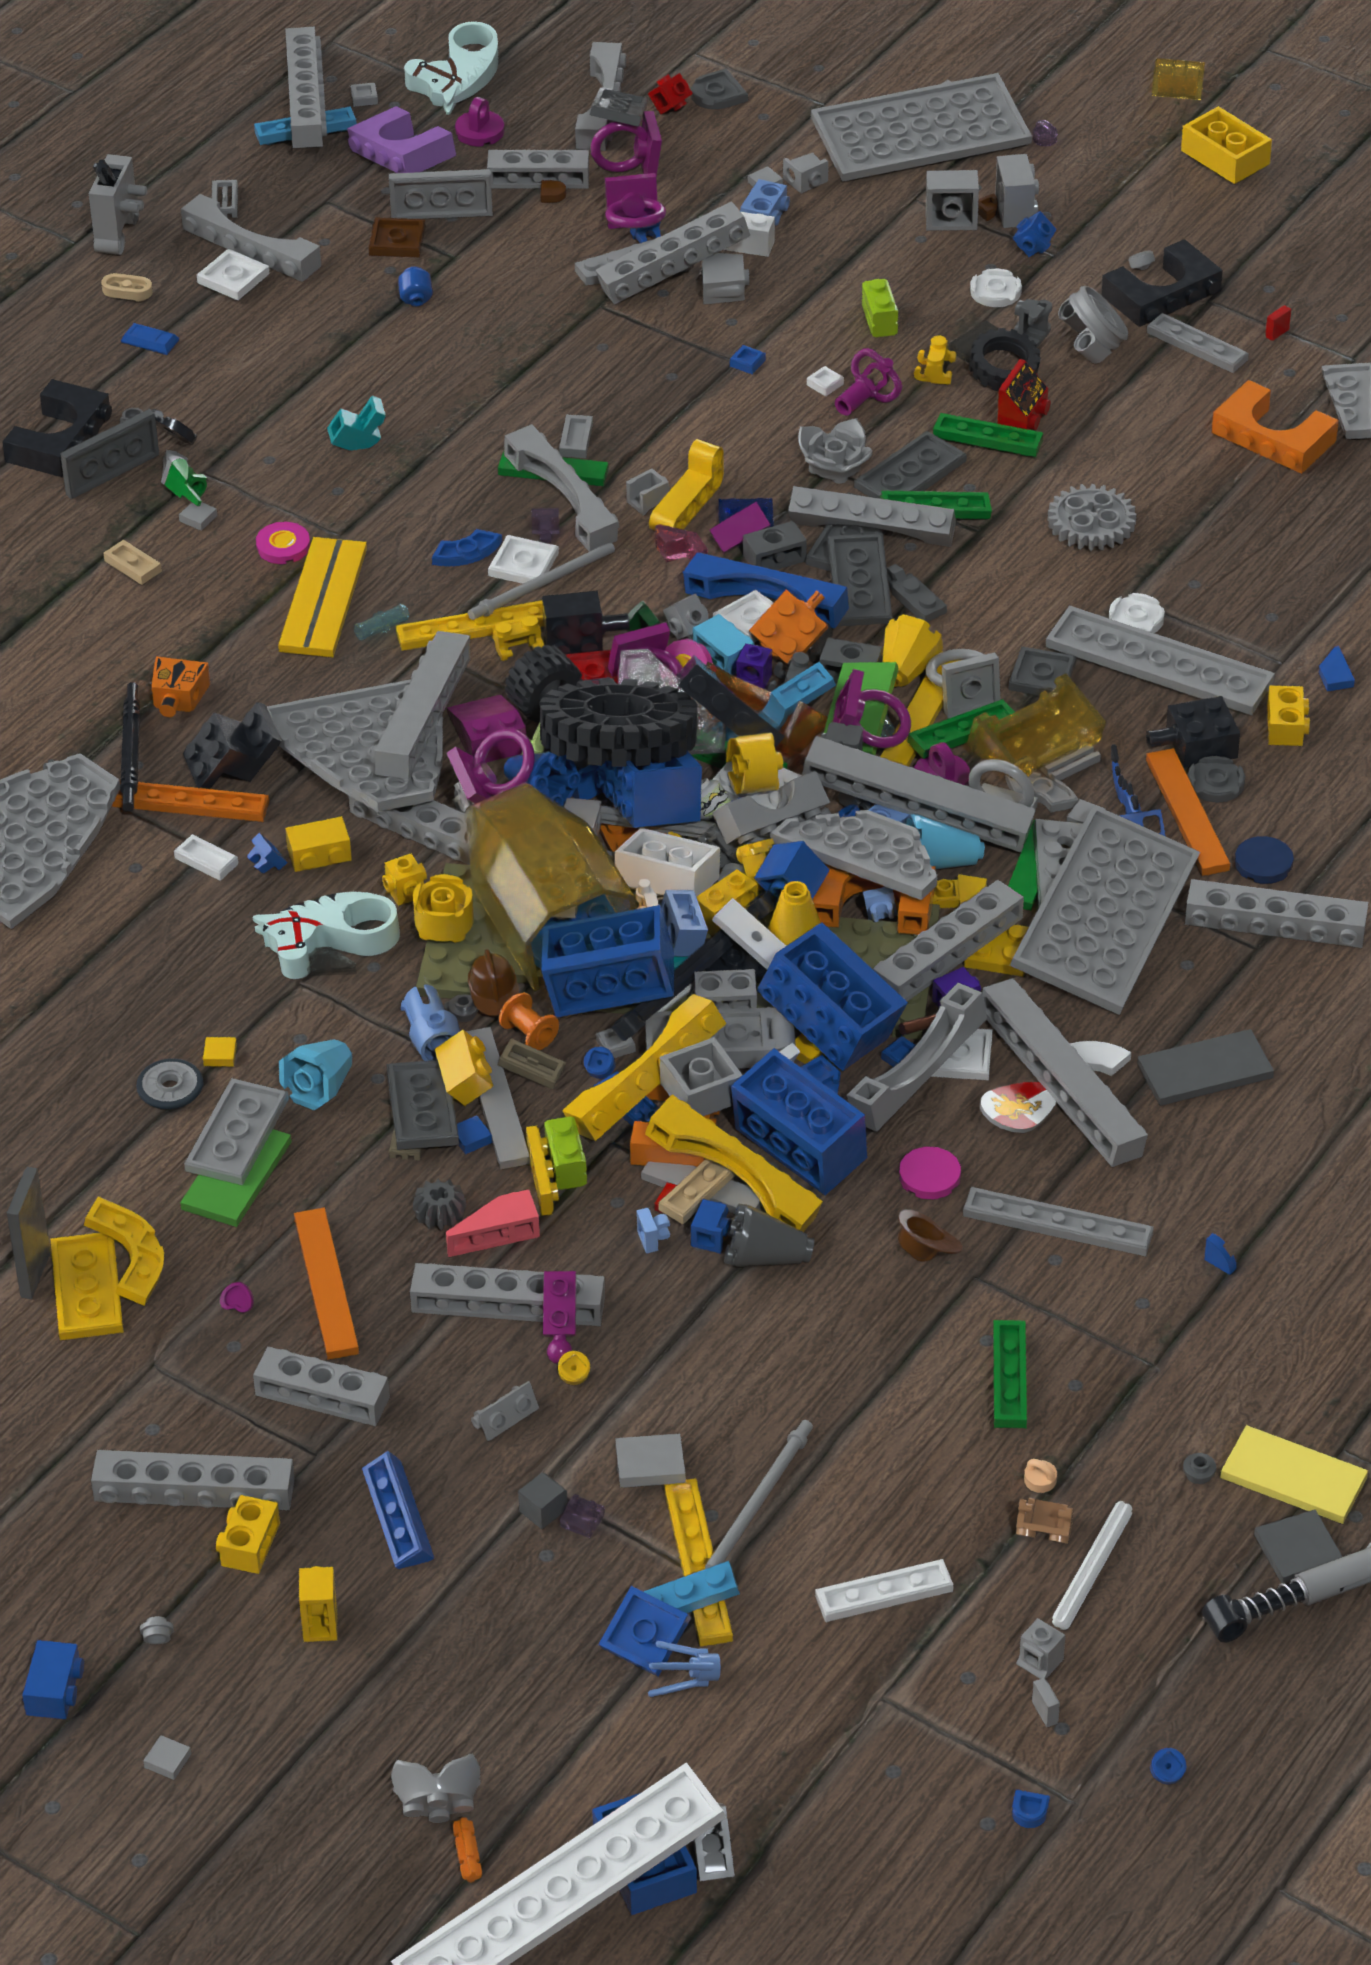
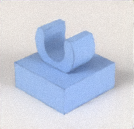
M882 887L863 891L868 920L878 922L879 919L888 917L893 919L894 916H898L893 889Z
M649 1208L636 1210L637 1232L646 1254L658 1251V1240L670 1237L668 1230L670 1222L667 1215L660 1214L653 1218Z

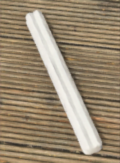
M1123 1501L1115 1504L1053 1615L1052 1624L1055 1627H1059L1062 1630L1070 1627L1132 1515V1506L1130 1504H1125Z

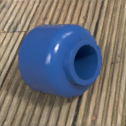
M409 267L399 276V294L403 302L417 307L432 298V281L430 274L420 267Z

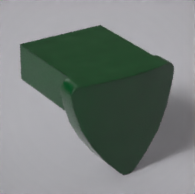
M644 601L638 603L628 613L629 631L661 624Z

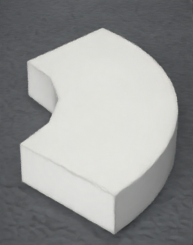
M1098 1041L1070 1043L1094 1071H1100L1110 1076L1131 1060L1130 1051L1110 1043Z

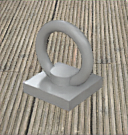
M952 649L935 655L926 665L928 679L933 684L943 688L944 714L947 718H952L1001 700L999 657L995 652L985 655L970 649ZM961 660V661H956V662L944 664V663L949 662V661ZM942 665V675L937 672V668Z
M989 759L979 762L972 768L969 775V787L1034 809L1037 808L1038 798L1034 797L1033 785L1029 777L1017 766L1003 760ZM988 771L1003 772L1018 782L1023 794L983 783L981 787L980 778L982 774Z

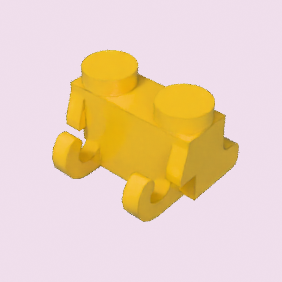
M934 336L931 339L927 358L924 357V350L918 352L917 359L919 363L926 365L924 374L920 373L921 367L917 366L914 371V377L919 381L934 384H951L952 372L946 371L945 374L943 372L944 361L955 362L956 352L948 350V340L944 336Z
M525 616L521 622L514 624L501 622L493 629L495 648L502 661H506L508 657L513 656L512 650H508V647L527 643L529 647L532 646V649L544 646L541 638V628L538 624V618L535 616Z
M773 838L743 845L736 850V857L744 865L746 876L758 884V891L763 890V888L754 877L766 858L765 852H769L774 844Z

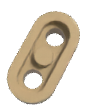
M113 273L106 275L101 281L102 292L111 298L141 302L151 297L153 293L152 282L146 277Z

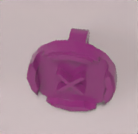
M475 97L470 105L469 112L464 113L457 119L455 133L462 143L469 146L481 147L487 142H490L491 145L503 137L505 133L504 121L498 114L489 111L487 99Z
M944 742L930 747L929 757L921 758L914 766L917 770L968 786L969 766L963 759L953 755L950 747Z

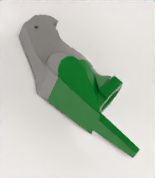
M166 450L163 458L161 483L180 499L184 496L196 506H200L202 502L200 498L207 487V477L203 474H196L187 463L188 458L176 451Z

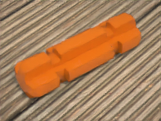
M462 1817L460 1820L454 1821L452 1826L454 1837L458 1836L455 1838L459 1864H461L462 1878L472 1883L482 1877L481 1863H479L480 1858L476 1837L473 1836L475 1834L473 1822L466 1817Z

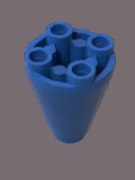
M551 752L534 753L533 770L528 780L519 790L541 808L557 811L563 807L566 799L571 798L575 789L579 787L581 776L577 772L574 762L566 759V755L557 756ZM523 755L511 757L506 761L504 774L509 781L520 771Z

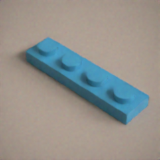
M351 107L325 111L327 133L345 132L347 128L357 124ZM291 117L254 124L255 134L260 145H272L276 142L292 140Z

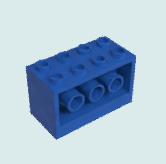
M688 751L686 755L680 758L671 756V761L663 763L651 760L650 765L636 766L632 761H626V767H612V761H605L595 773L597 787L609 798L614 807L618 808L633 828L700 821L702 766Z
M660 905L543 926L541 972L556 1017L674 996V949Z
M822 922L775 954L757 989L765 1000L771 1003L842 1071L889 1038L908 1003Z
M775 1048L731 1085L735 1129L826 1196L867 1159L865 1114Z

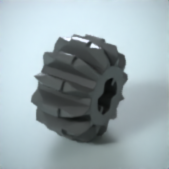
M437 1178L435 1183L425 1181L424 1187L417 1188L413 1201V1210L419 1223H426L428 1229L438 1226L441 1231L445 1225L454 1227L456 1221H462L466 1208V1198H464L460 1185H453L451 1179L445 1183L441 1182L439 1178Z

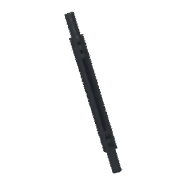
M135 682L127 684V697L123 702L120 791L123 794L122 808L128 812L134 809V795L138 790L140 700L138 699V685Z

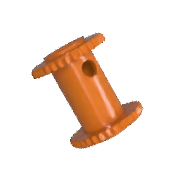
M525 992L518 993L508 999L503 1005L499 1014L500 1025L504 1029L517 1027L526 1035V1045L542 1050L556 1037L559 1030V1021L556 1016L551 1014L541 1017L532 1009V997Z

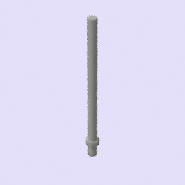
M608 542L490 600L484 599L479 602L478 606L468 610V616L471 620H475L483 615L489 616L493 614L495 609L613 553L615 547L611 542Z
M803 1420L796 1430L790 1432L787 1437L788 1443L705 1565V1569L725 1561L797 1451L803 1449L807 1444V1436L813 1429L811 1422Z

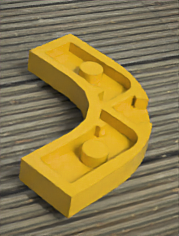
M98 1196L85 1217L84 1226L112 1237L123 1244L129 1252L131 1263L117 1286L116 1294L145 1306L162 1273L164 1264L163 1246H160L155 1236V1230L145 1219L127 1208Z

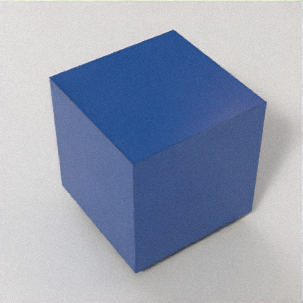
M804 841L773 845L754 879L765 891L769 889L777 901L784 886L792 881L804 883L813 899L830 869Z

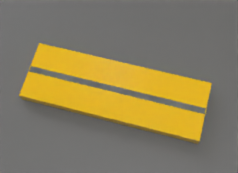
M313 537L278 644L279 652L334 657L367 551V542Z

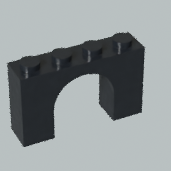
M1183 239L1165 247L1163 256V269L1178 282L1166 286L1150 285L1138 279L1122 266L1102 275L1101 296L1138 327L1152 322L1162 313L1168 315L1221 291L1223 270Z
M51 379L40 393L42 415L67 421L73 425L56 433H41L14 426L2 443L6 463L63 477L60 453L96 436L105 421L110 419L112 406L109 402L108 393Z
M695 655L691 657L676 675L678 687L738 736L772 733L775 748L785 737L779 724L762 710L756 711L742 701L717 678L716 673Z

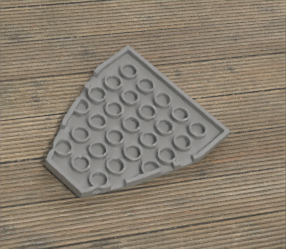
M411 680L267 706L282 742L279 746L333 787L378 812L391 811L395 808L410 805L417 806L434 800L443 765V713L408 780L375 775V763L371 762V753L373 746H377L379 743L381 731L387 728L389 716L394 715L397 701L403 698L405 686L409 685Z
M80 753L69 756L62 761L46 763L47 769L30 774L29 769L0 780V922L10 929L14 928L55 896L99 833L120 790L118 778Z

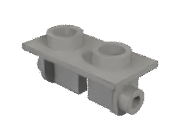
M527 1381L520 1387L514 1386L512 1391L499 1398L494 1404H490L481 1411L477 1410L474 1412L471 1422L475 1428H483L487 1441L492 1440L539 1409L531 1383Z

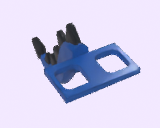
M1112 744L1111 760L1115 789L1118 799L1125 806L1126 810L1125 815L1119 816L1143 826L1144 817L1157 816L1161 830L1159 834L1166 837L1161 809L1141 811L1139 798L1134 794L1133 785L1128 783L1123 775H1121V769L1118 764L1117 745Z

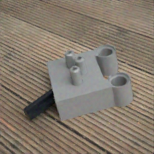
M107 154L105 160L101 159L99 163H94L93 165L97 177L89 192L94 251L121 255L125 246V236L122 229L124 224L135 225L137 223L139 210H143L144 202L143 200H137L136 195L145 196L147 194V187L135 185L132 157Z

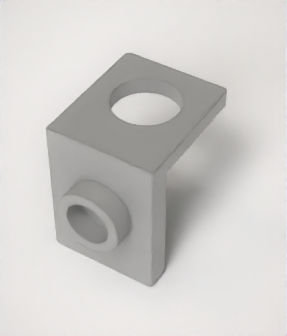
M788 158L783 159V179L797 191L804 193L828 182V161L823 159L800 169ZM789 168L794 172L795 180L790 176Z

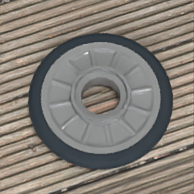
M174 1058L163 1059L150 1064L140 1073L136 1085L137 1092L140 1098L150 1106L160 1109H176L191 1103L199 1096L203 1088V1076L200 1070L188 1061ZM169 1080L177 1082V1084L173 1087H165L162 1085L164 1082Z

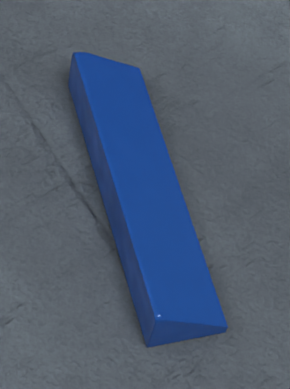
M387 1451L364 1466L362 1470L393 1562L397 1569L429 1562L434 1559V1555L403 1465L396 1456Z

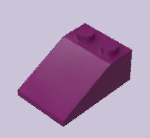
M502 695L447 707V713L466 753L473 757L480 743L494 731L511 728L519 730L526 735V727L518 710ZM500 741L490 749L485 758V763L522 754V749L515 741Z

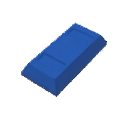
M136 323L132 324L121 339L122 343L165 355L179 341V337L173 333Z

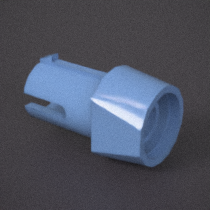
M424 985L429 1004L422 1002L417 987H413L407 992L401 1003V1011L405 1010L411 1025L410 1039L424 1061L438 1060L435 1048L460 1032L459 1023L455 1015L444 1009L439 994L433 986Z

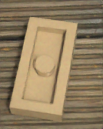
M125 540L120 541L103 553L106 563L141 585L162 572L160 562Z

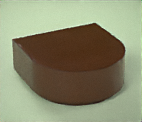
M541 180V203H557L565 199L566 186L563 182Z

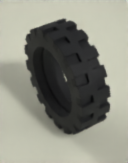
M998 328V330L994 331L990 329L987 330L986 334L981 333L977 340L973 341L969 358L970 372L973 371V377L981 381L980 384L985 387L990 386L992 390L998 391L1012 370L996 368L989 364L984 358L987 353L996 350L1013 352L1025 360L1037 374L1041 359L1040 350L1036 348L1037 344L1034 340L1030 341L1028 335L1024 333L1021 335L1017 330L1011 329V331H1008L1006 328Z

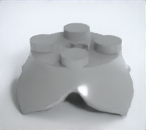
M857 418L840 422L829 434L819 427L800 426L798 442L805 456V461L809 464V472L832 479L835 483H845L848 477L857 473L862 463L872 456V449L865 447V430Z
M473 1753L447 1763L440 1773L432 1774L423 1765L402 1760H396L391 1773L394 1785L393 1791L402 1801L404 1816H429V1821L433 1823L448 1821L450 1814L472 1811L474 1809L473 1796L481 1784L479 1779L480 1766Z

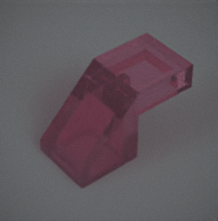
M661 524L655 526L656 548L667 563L684 557L691 561L697 552L708 554V548L696 532Z

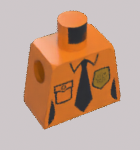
M156 656L152 679L154 706L159 708L160 713L165 717H173L176 711H193L210 686L208 663Z

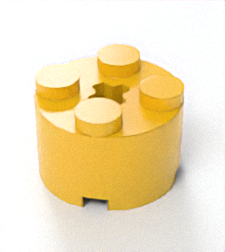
M762 733L730 738L726 748V762H732L733 771L728 772V777L733 791L736 794H752L778 790V770L783 768L782 754L775 750L773 734Z
M441 874L432 876L429 882L423 885L420 882L415 887L413 892L414 921L420 938L423 940L451 941L454 943L463 941L466 937L465 934L470 931L474 923L473 898L470 886L467 887L463 884V880L457 876Z

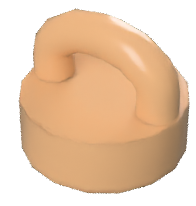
M1030 1459L1025 1469L1024 1483L1031 1491L1037 1493L1048 1492L1057 1483V1470L1050 1462Z

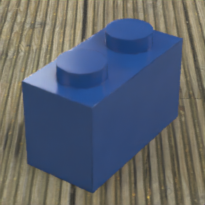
M37 1640L22 1695L27 1716L67 1718L69 1707L75 1706L77 1699L76 1680L77 1678L81 1679L84 1672V1659L79 1658L77 1644Z

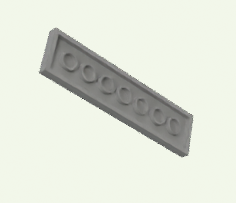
M1070 605L1046 638V647L1074 655L1086 661L1201 699L1222 696L1228 708L1249 715H1253L1268 692L1269 685L1273 684L1275 673Z

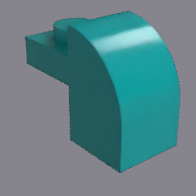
M371 396L359 415L340 408L327 427L331 444L351 451L366 449L375 445L381 439L378 426L382 425L385 419V411L381 399Z

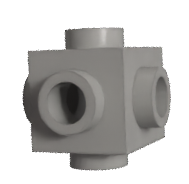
M697 594L688 596L663 609L668 620V627L677 640L686 636L688 639H693V627L709 619L708 611L701 604Z

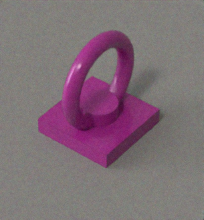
M644 111L642 126L639 125V127L617 121L602 127L594 135L591 142V156L595 163L602 169L611 172L628 171L641 163L643 174L655 173L657 177L662 139L654 111ZM617 131H629L636 135L634 139L635 156L623 162L607 160L603 157L600 150L603 140L611 133Z
M655 173L605 178V216L608 229L644 228L659 223L666 216L665 206L657 201Z
M667 623L614 636L608 669L612 677L618 675L619 684H621L623 679H630L629 672L657 665L662 661L673 672L674 681L672 687L677 688L678 693L682 691L677 685L676 675L683 667L675 656L665 651L670 635Z
M853 669L836 700L832 722L842 723L845 726H861L860 720L864 712L865 702L872 700L883 702L897 713L900 721L899 730L892 736L879 737L869 733L862 727L863 742L876 748L898 746L908 737L911 730V717L907 708L897 697L886 691L877 689L861 691L864 672Z
M511 728L500 729L489 734L478 746L474 757L457 747L447 752V756L466 798L495 815L506 809L500 796L511 794L521 788L528 780L535 761L534 748L529 738L521 731ZM503 740L515 741L519 744L523 753L521 769L511 781L504 784H496V776L485 763V758L490 749L498 742Z

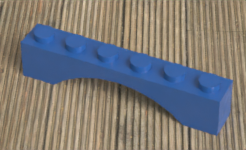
M697 552L683 571L685 593L697 594V596L708 599L730 595H747L757 590L765 597L777 600L787 589L797 599L807 602L817 590L825 599L814 611L831 628L837 627L849 609L846 586Z

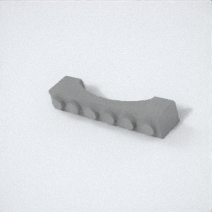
M593 42L590 53V76L596 77L602 88L621 92V83H623L624 77L623 68H626V53H622V43ZM591 108L584 114H578L575 127L576 149L590 150L594 135L602 127L615 121L591 116ZM612 133L603 140L600 150L606 151L607 141H612Z
M199 194L181 208L183 230L266 264L269 268L301 282L321 267L319 245L301 237L297 240L278 239L248 231L223 215L220 210V202L202 194Z
M531 424L505 435L504 455L518 471L524 469L546 479L557 487L570 501L577 514L575 536L589 552L608 542L613 543L617 541L619 521L616 515L608 511L601 498L593 494L588 484L577 476L574 468L562 459L559 451L547 442L543 433H539Z
M793 486L788 510L790 520L794 521L797 525L818 527V525L844 524L873 527L923 540L924 543L948 547L952 545L956 526L954 509Z
M957 983L940 1000L941 1006L933 1022L913 1050L900 1063L883 1075L874 1079L865 1076L847 1094L848 1102L865 1114V1125L867 1128L877 1132L987 1020L982 992Z

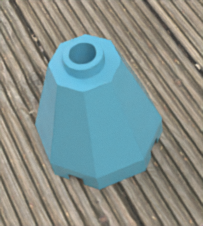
M335 1039L299 1046L279 1060V1082L284 1089L290 1088L292 1091L290 1098L294 1103L316 1110L338 1093L352 1066V1052L345 1043Z

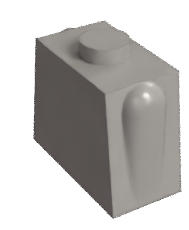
M716 253L702 260L703 304L745 300V285H749V269H744L743 254Z

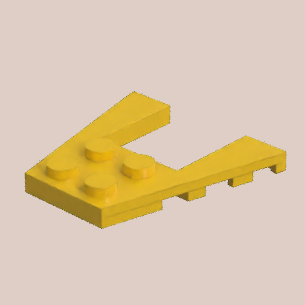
M958 874L960 905L977 895L981 889L987 887V879ZM1021 925L1011 926L964 960V967L1023 977L1025 972L1010 966L1029 927Z

